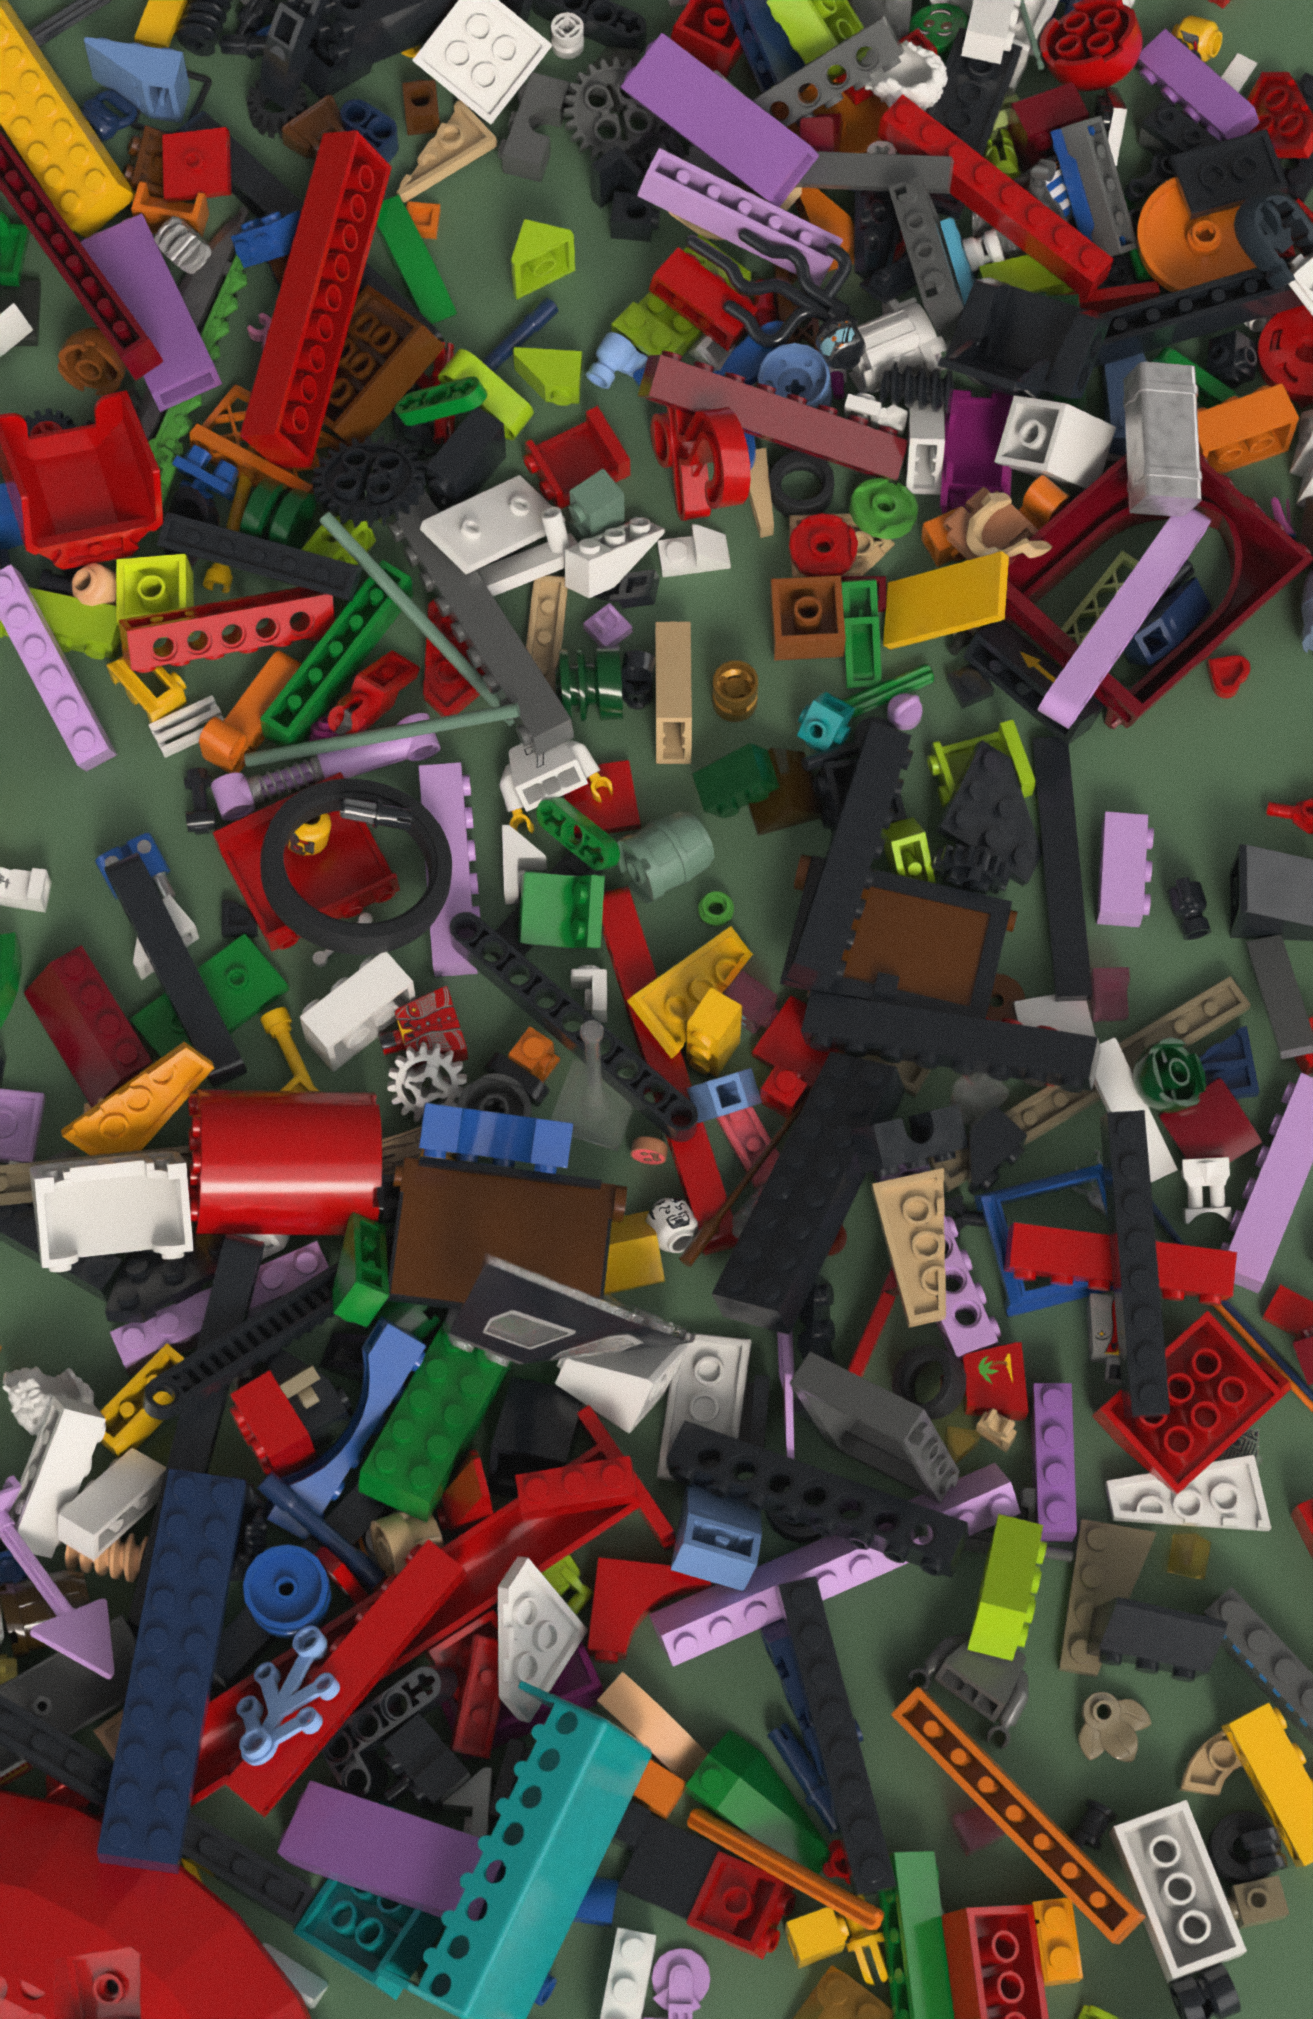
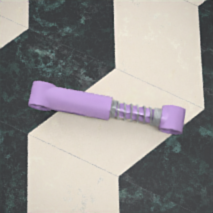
M417 713L405 717L397 725L427 720L430 717L425 713ZM436 733L317 754L315 757H310L309 762L304 759L302 764L298 765L295 762L293 767L290 768L285 765L284 770L276 768L274 773L267 771L266 775L262 777L259 774L246 778L242 773L226 774L214 780L211 784V789L221 818L225 821H235L250 815L255 810L254 804L264 802L265 797L272 799V795L278 794L281 796V792L287 791L290 793L293 788L300 790V786L306 785V787H309V783H318L339 772H342L344 778L348 779L407 759L410 761L425 760L437 754L441 747Z

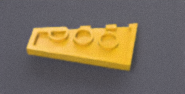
M730 926L634 994L627 1002L672 1059L687 1041V1022L709 988L711 987L723 993L753 954Z

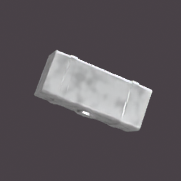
M1140 362L1123 379L1129 512L1185 516L1202 501V471L1200 470L1197 414L1198 386L1196 385L1195 366Z

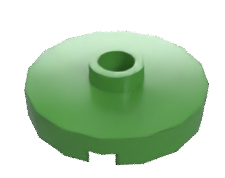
M872 478L860 483L851 496L849 512L853 522L867 534L882 539L900 538L909 533L916 522L918 514V503L915 496L906 486L900 483L895 485L888 483L889 480L884 478Z

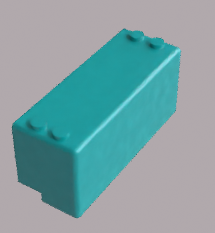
M522 1680L518 1688L552 1710L545 1725L537 1724L532 1729V1737L537 1741L527 1762L519 1761L514 1766V1773L519 1779L509 1799L501 1798L496 1803V1810L501 1816L491 1837L483 1835L478 1840V1847L483 1853L473 1874L467 1872L460 1877V1885L465 1889L455 1911L447 1910L442 1915V1923L447 1928L437 1948H428L423 1954L424 1961L429 1965L420 1983L382 1967L378 1973L379 1976L461 2019H527L652 1756L650 1747L609 1720ZM493 1861H503L506 1867L504 1878L497 1883H490L486 1876L488 1866ZM476 1898H484L488 1905L486 1915L481 1920H471L468 1914L470 1903Z

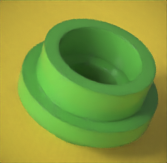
M710 892L700 900L698 913L704 923L709 926L719 927L727 924L732 919L734 904L725 893ZM714 906H719L723 911L718 915H714L710 912V909Z

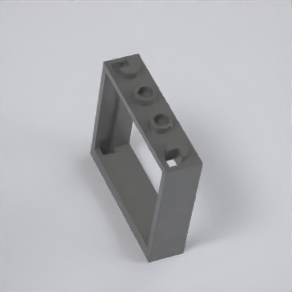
M921 175L889 186L888 189L924 307L938 335L944 339L946 351H948L965 304L940 224L942 220ZM926 290L929 291V298H927Z
M809 1352L790 1381V1385L827 1444L837 1451L941 1503L950 1487H956L960 1471L924 1408Z

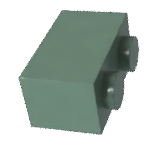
M601 469L570 490V506L568 508L571 513V522H569V525L579 540L595 537L604 533L609 528H616L625 524L624 493L604 469Z

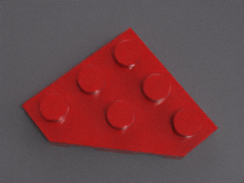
M1261 72L1247 98V101L1254 106L1260 123L1248 134L1267 129L1277 158H1309L1313 151V114L1296 82L1289 72Z
M432 600L428 604L429 620L472 665L466 652L469 649L464 641L459 643L456 640L450 627L452 621L449 616L444 618L441 616L435 601ZM426 637L425 678L423 684L424 700L441 717L458 714L479 697L480 694ZM481 667L476 668L481 676L485 674Z

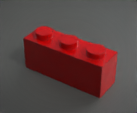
M679 247L654 273L648 289L727 352L744 335L746 329L740 321L723 310L724 302L732 300L748 310L753 316H756L758 308L754 306L747 296L737 293L727 285L720 275L711 273L700 264L694 255L684 252Z
M630 1455L515 1475L520 1510L525 1521L639 1502Z

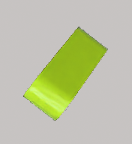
M458 349L439 373V381L441 384L471 376L477 377L487 391V398L479 408L504 423L505 439L514 440L534 415L533 408L475 355L465 349Z

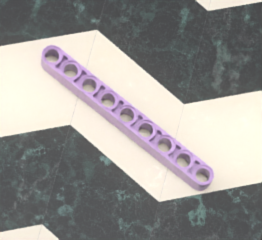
M1193 508L1185 516H1171L1054 681L1038 707L1039 712L1067 729L1072 726L1197 546L1210 525L1211 518Z

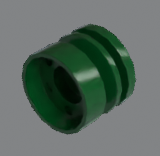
M619 646L596 647L594 663H586L583 649L577 648L578 664H569L568 649H559L560 656L555 668L556 696L569 714L571 721V706H580L581 721H586L589 705H596L600 720L623 719Z

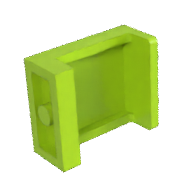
M1013 719L1001 722L998 732L944 747L941 746L940 741L932 742L931 753L927 756V764L931 775H937L941 785L938 787V796L943 807L947 806L975 745L981 740L1012 759L1024 798L1033 796L1036 781Z

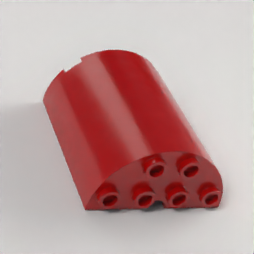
M197 1089L195 1094L189 1093L188 1114L192 1116V1127L189 1128V1151H193L192 1163L189 1165V1186H196V1199L190 1198L189 1203L191 1221H196V1234L345 1235L349 1217L353 1212L378 1222L380 1206L377 1198V1187H381L382 1130L379 1104H376V1093Z

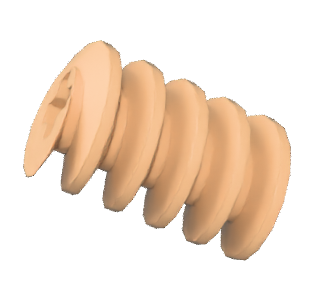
M130 1533L125 1543L121 1542L120 1537L94 1561L66 1545V1568L76 1569L80 1563L83 1573L88 1574L95 1567V1572L98 1576L103 1577L109 1570L111 1578L117 1580L124 1573L126 1581L132 1583L140 1573L149 1536L144 1537L140 1546L136 1545L134 1533Z

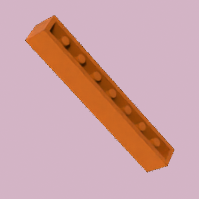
M917 1686L891 1713L894 1719L1112 1943L1120 1945L1147 1917L927 1691Z

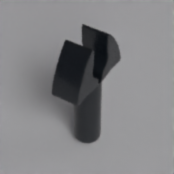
M957 1196L944 1201L945 1211L951 1210L957 1216H961V1218L958 1217L954 1220L958 1231V1238L960 1237V1230L967 1225L987 1227L983 1212L968 1211L963 1205L964 1196Z

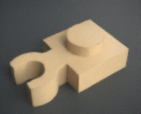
M994 1408L989 1413L985 1411L975 1429L976 1434L1006 1453L1017 1435V1431L1013 1429L1015 1422L997 1414V1410Z

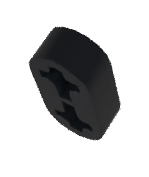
M495 1052L484 1066V1070L488 1074L499 1073L516 1079L526 1091L533 1106L539 1107L550 1093L549 1088L540 1079L503 1054Z

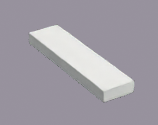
M1114 1037L1099 1044L1101 1051L1094 1084L1107 1112L1145 1110L1151 1182L1177 1171L1178 1169L1148 1105L1143 1102L1136 1091L1133 1074L1116 1038Z

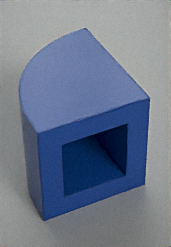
M594 1876L573 1922L612 1928L619 1880Z

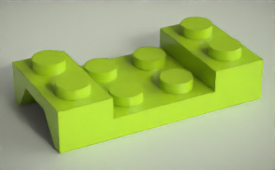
M699 234L697 236L732 259L738 265L743 277L751 282V272L702 235ZM688 247L683 250L694 255L700 264L711 273L720 275L727 285L737 293L743 294L732 286L726 272ZM651 292L638 304L633 301L611 324L612 332L622 335L648 356L661 355L663 350L683 356L703 334L702 331Z

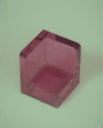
M1129 967L1092 969V1022L1128 1019L1127 989L1130 982Z
M980 1806L963 1814L959 1812L950 1819V1824L967 1857L1001 1841L1005 1835V1832L1000 1827H997L996 1823Z

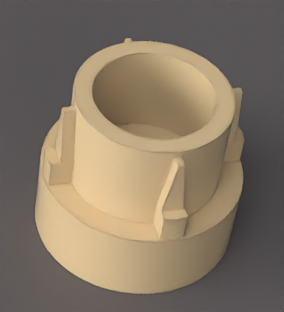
M401 1511L374 1520L370 1525L374 1553L379 1566L386 1572L384 1575L386 1578L393 1573L397 1576L407 1565L405 1562L406 1556L418 1543L423 1546L429 1539L440 1549L444 1547L440 1529L433 1515H431L426 1523Z

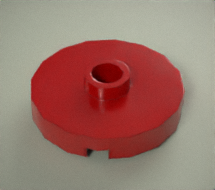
M826 513L810 515L801 520V523L793 529L790 535L788 551L792 564L800 573L807 577L842 576L848 572L856 561L858 550L856 533L850 524L848 526L842 521V518ZM819 547H826L829 551L822 553L817 549Z

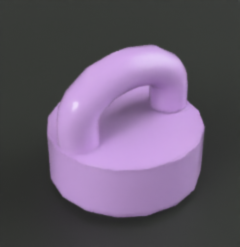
M907 693L894 696L887 708L889 722L900 730H910L920 723L923 712L919 697Z

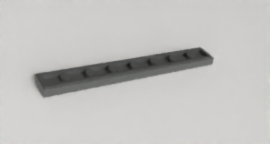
M696 147L689 148L688 163L733 185H744ZM816 151L819 157L796 185L799 188L889 191V186L921 175L929 193L950 194L954 160L952 157Z

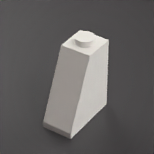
M916 399L913 406L907 410V440L909 442L906 449V487L912 494L940 495L945 444L944 404L939 412H933L931 401L925 410H920L918 400Z

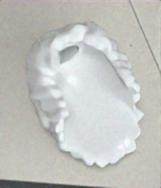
M905 40L903 43H900L905 50L899 56L902 62L885 73L880 68L870 74L873 80L865 85V89L872 90L873 94L878 96L881 102H886L889 108L903 94L925 111L927 108L933 107L941 98L942 88L948 80L946 67L940 56H937L933 51L924 49L921 46H915L912 42ZM868 50L866 56L862 58V64L869 65L875 61L876 55L874 50Z
M37 1366L32 1370L24 1367L11 1373L5 1372L3 1375V1389L9 1394L8 1400L12 1406L11 1412H13L19 1425L24 1426L30 1435L36 1434L38 1436L53 1395L94 1405V1392L87 1383H83L80 1377H76L71 1368L66 1369L65 1372L56 1377L45 1375Z

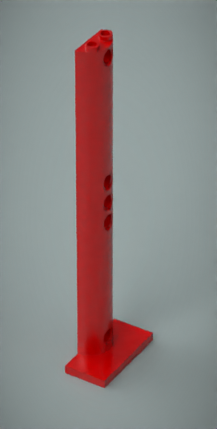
M590 1405L577 1413L581 1427L594 1447L566 1466L624 1456ZM635 1472L634 1476L639 1500L636 1503L525 1521L521 1514L519 1497H517L441 1548V1550L461 1565L468 1575L379 1682L498 1603V1586L518 1556L529 1558L536 1568L543 1573L635 1510L639 1512L665 1552L675 1546L676 1536L673 1528ZM379 1590L319 1629L327 1638L328 1650L322 1659L312 1662L308 1672L316 1664L322 1666L331 1656L329 1652L331 1645L341 1634L344 1633L347 1636L357 1625L354 1619L360 1610L368 1603L373 1606L382 1595ZM293 1647L271 1661L281 1672V1679L278 1683L279 1691L299 1655ZM254 1673L209 1702L190 1808L226 1785L224 1782L229 1777L226 1771L241 1756L239 1745L242 1736L246 1732L242 1717L236 1710L240 1700L252 1695L263 1705L264 1711L259 1718L262 1725L269 1713L261 1685L255 1680ZM303 1681L298 1691L305 1687L306 1684Z

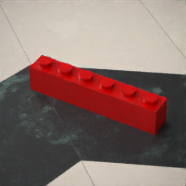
M1014 1222L1009 1226L1004 1271L1013 1272V1278L1018 1280L1036 1281V1276L1051 1277L1050 1283L1055 1285L1073 1286V1281L1088 1282L1087 1288L1109 1291L1110 1286H1113L1109 1235ZM1156 1241L1160 1292H1162L1161 1298L1183 1301L1184 1296L1199 1297L1198 1303L1220 1306L1222 1300L1226 1301L1233 1297L1237 1252Z

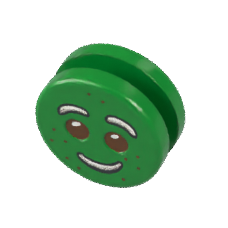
M936 3L928 5L915 13L911 18L909 34L919 29L937 48V54L945 65L959 27L965 29L968 27V17L960 7L953 4Z

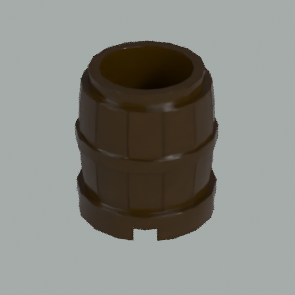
M66 1569L48 1573L72 1608L77 1609L90 1603L83 1570L75 1572V1569ZM30 1578L14 1583L13 1580L0 1583V1599L7 1630L11 1637L14 1658L29 1656L30 1651L52 1648L30 1635L33 1626L57 1617Z

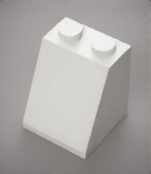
M1014 395L995 463L1009 466V468L1037 478L1045 475L1055 484L1069 489L1084 491L1102 475L1116 427L1067 403Z
M607 1338L578 1347L575 1350L566 1351L557 1364L561 1371L555 1384L587 1406L590 1405L593 1410L627 1433H630L664 1396L689 1344L616 1352L609 1345L612 1338Z

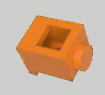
M530 1026L508 1054L510 1060L536 1076L543 1083L560 1062V1058L554 1054L553 1041Z

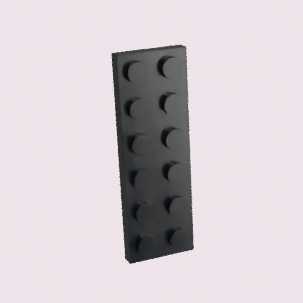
M959 27L945 64L948 80L942 88L941 98L933 107H929L927 113L981 156H984L1023 47L1012 44L1010 52L1003 51L1001 64L961 56L967 29ZM929 193L939 214L960 220L965 208L963 202L951 194Z

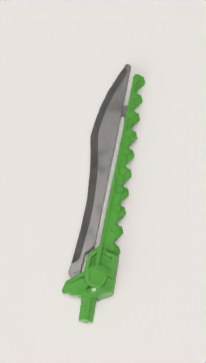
M241 207L240 212L208 243L212 253L207 259V263L194 274L187 273L178 288L200 333L224 276L226 277L201 333V338L212 362L220 357V347L215 344L216 341L230 333L229 323L224 320L225 317L239 309L238 299L233 295L248 285L247 275L242 272L245 268H243L237 254L233 263L231 262L235 254V247L230 237L241 232L242 228L240 225L250 220L248 208ZM148 387L142 399V407L138 408L136 414L143 425L144 433L160 469L163 507L178 469L172 465V462L177 455L181 456L184 454L183 444L178 440L193 429L192 419H189L188 414L202 405L201 395H197L168 408L157 436L153 438L165 410L159 411Z

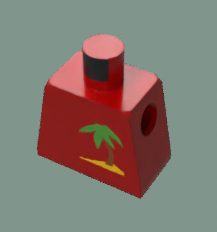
M1015 1342L963 1355L961 1363L966 1373V1391L963 1396L965 1414L982 1417L985 1411L989 1413L994 1408L997 1410V1414L1004 1416L1008 1420H1026L1028 1401L1022 1342ZM940 1375V1389L943 1384L944 1375Z

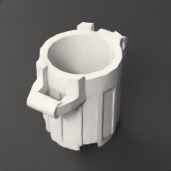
M915 297L901 303L896 299L887 304L882 302L883 316L857 326L866 343V349L859 364L853 368L854 371L848 374L860 393H876L880 391L885 369L889 370L894 361L898 362L899 372H903L907 363H911L913 374H916L920 366L923 365L925 366L926 376L929 377L934 368H938L940 378L941 371L946 369L937 366L940 357H942L941 352L947 350L945 341L942 336L937 337L925 310L917 303Z

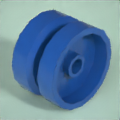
M289 1544L269 1548L254 1559L246 1571L243 1582L245 1603L257 1625L270 1635L285 1639L294 1638L296 1633L306 1626L312 1625L318 1628L328 1615L332 1600L329 1578L319 1559L305 1548ZM290 1586L294 1587V1591L288 1596L280 1593L283 1588L288 1591Z

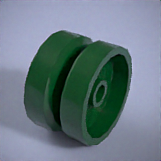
M265 477L257 485L246 506L240 533L301 550L308 537L314 518L316 506L314 494L299 488H293L288 492L284 482Z

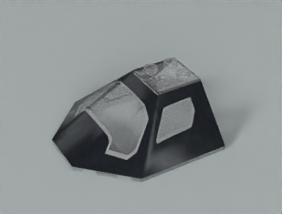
M488 1253L484 1256L480 1266L482 1270L461 1310L448 1309L443 1325V1330L449 1336L448 1341L451 1342V1345L471 1353L474 1347L484 1350L483 1354L487 1356L488 1360L508 1367L510 1361L517 1364H527L693 1343L696 1336L687 1328L671 1321L669 1323L658 1315L631 1304L629 1308L618 1297L604 1292V1300Z

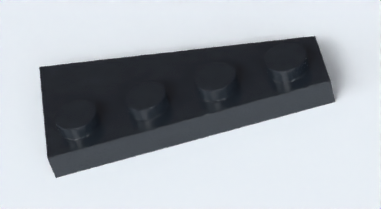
M819 1274L799 1315L801 1322L806 1325V1330L798 1335L797 1348L804 1360L809 1352H812L836 1364L831 1348V1341L835 1340V1326L832 1319H830V1305L834 1303V1291L829 1281ZM794 1399L793 1411L815 1424L800 1399Z

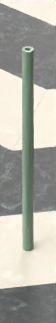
M330 512L326 513L319 522L491 707L500 706V697L497 693L491 694L481 674ZM514 719L504 720L510 727L515 724Z
M518 703L250 752L245 753L244 760L247 767H253L520 717V708Z

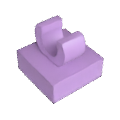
M608 603L583 623V629L600 647L616 646L632 633L630 623L611 603Z

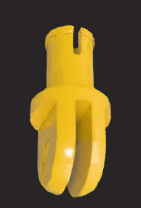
M845 1917L851 1934L846 1948L848 1953L855 1951L866 1984L875 1986L873 1973L865 1951L867 1947L871 1949L880 1979L884 1983L888 1979V1970L879 1944L885 1940L883 1932L879 1933L878 1930H868Z

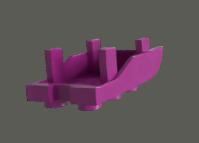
M953 390L949 414L945 410V444L939 504L942 514L961 506L971 513L965 507L966 501L982 487H985L990 493L998 490L1000 493H1006L1010 497L1012 468L995 463V458L1014 397L1002 393H992L991 399L971 397V391Z

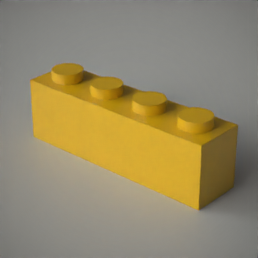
M1265 1703L1227 1722L1221 1727L1274 1827L1279 1828L1282 1842L1296 1867H1303L1313 1862V1778H1309L1303 1767L1306 1759L1297 1743L1291 1744L1284 1731L1287 1728V1723L1277 1707L1272 1709L1270 1703Z

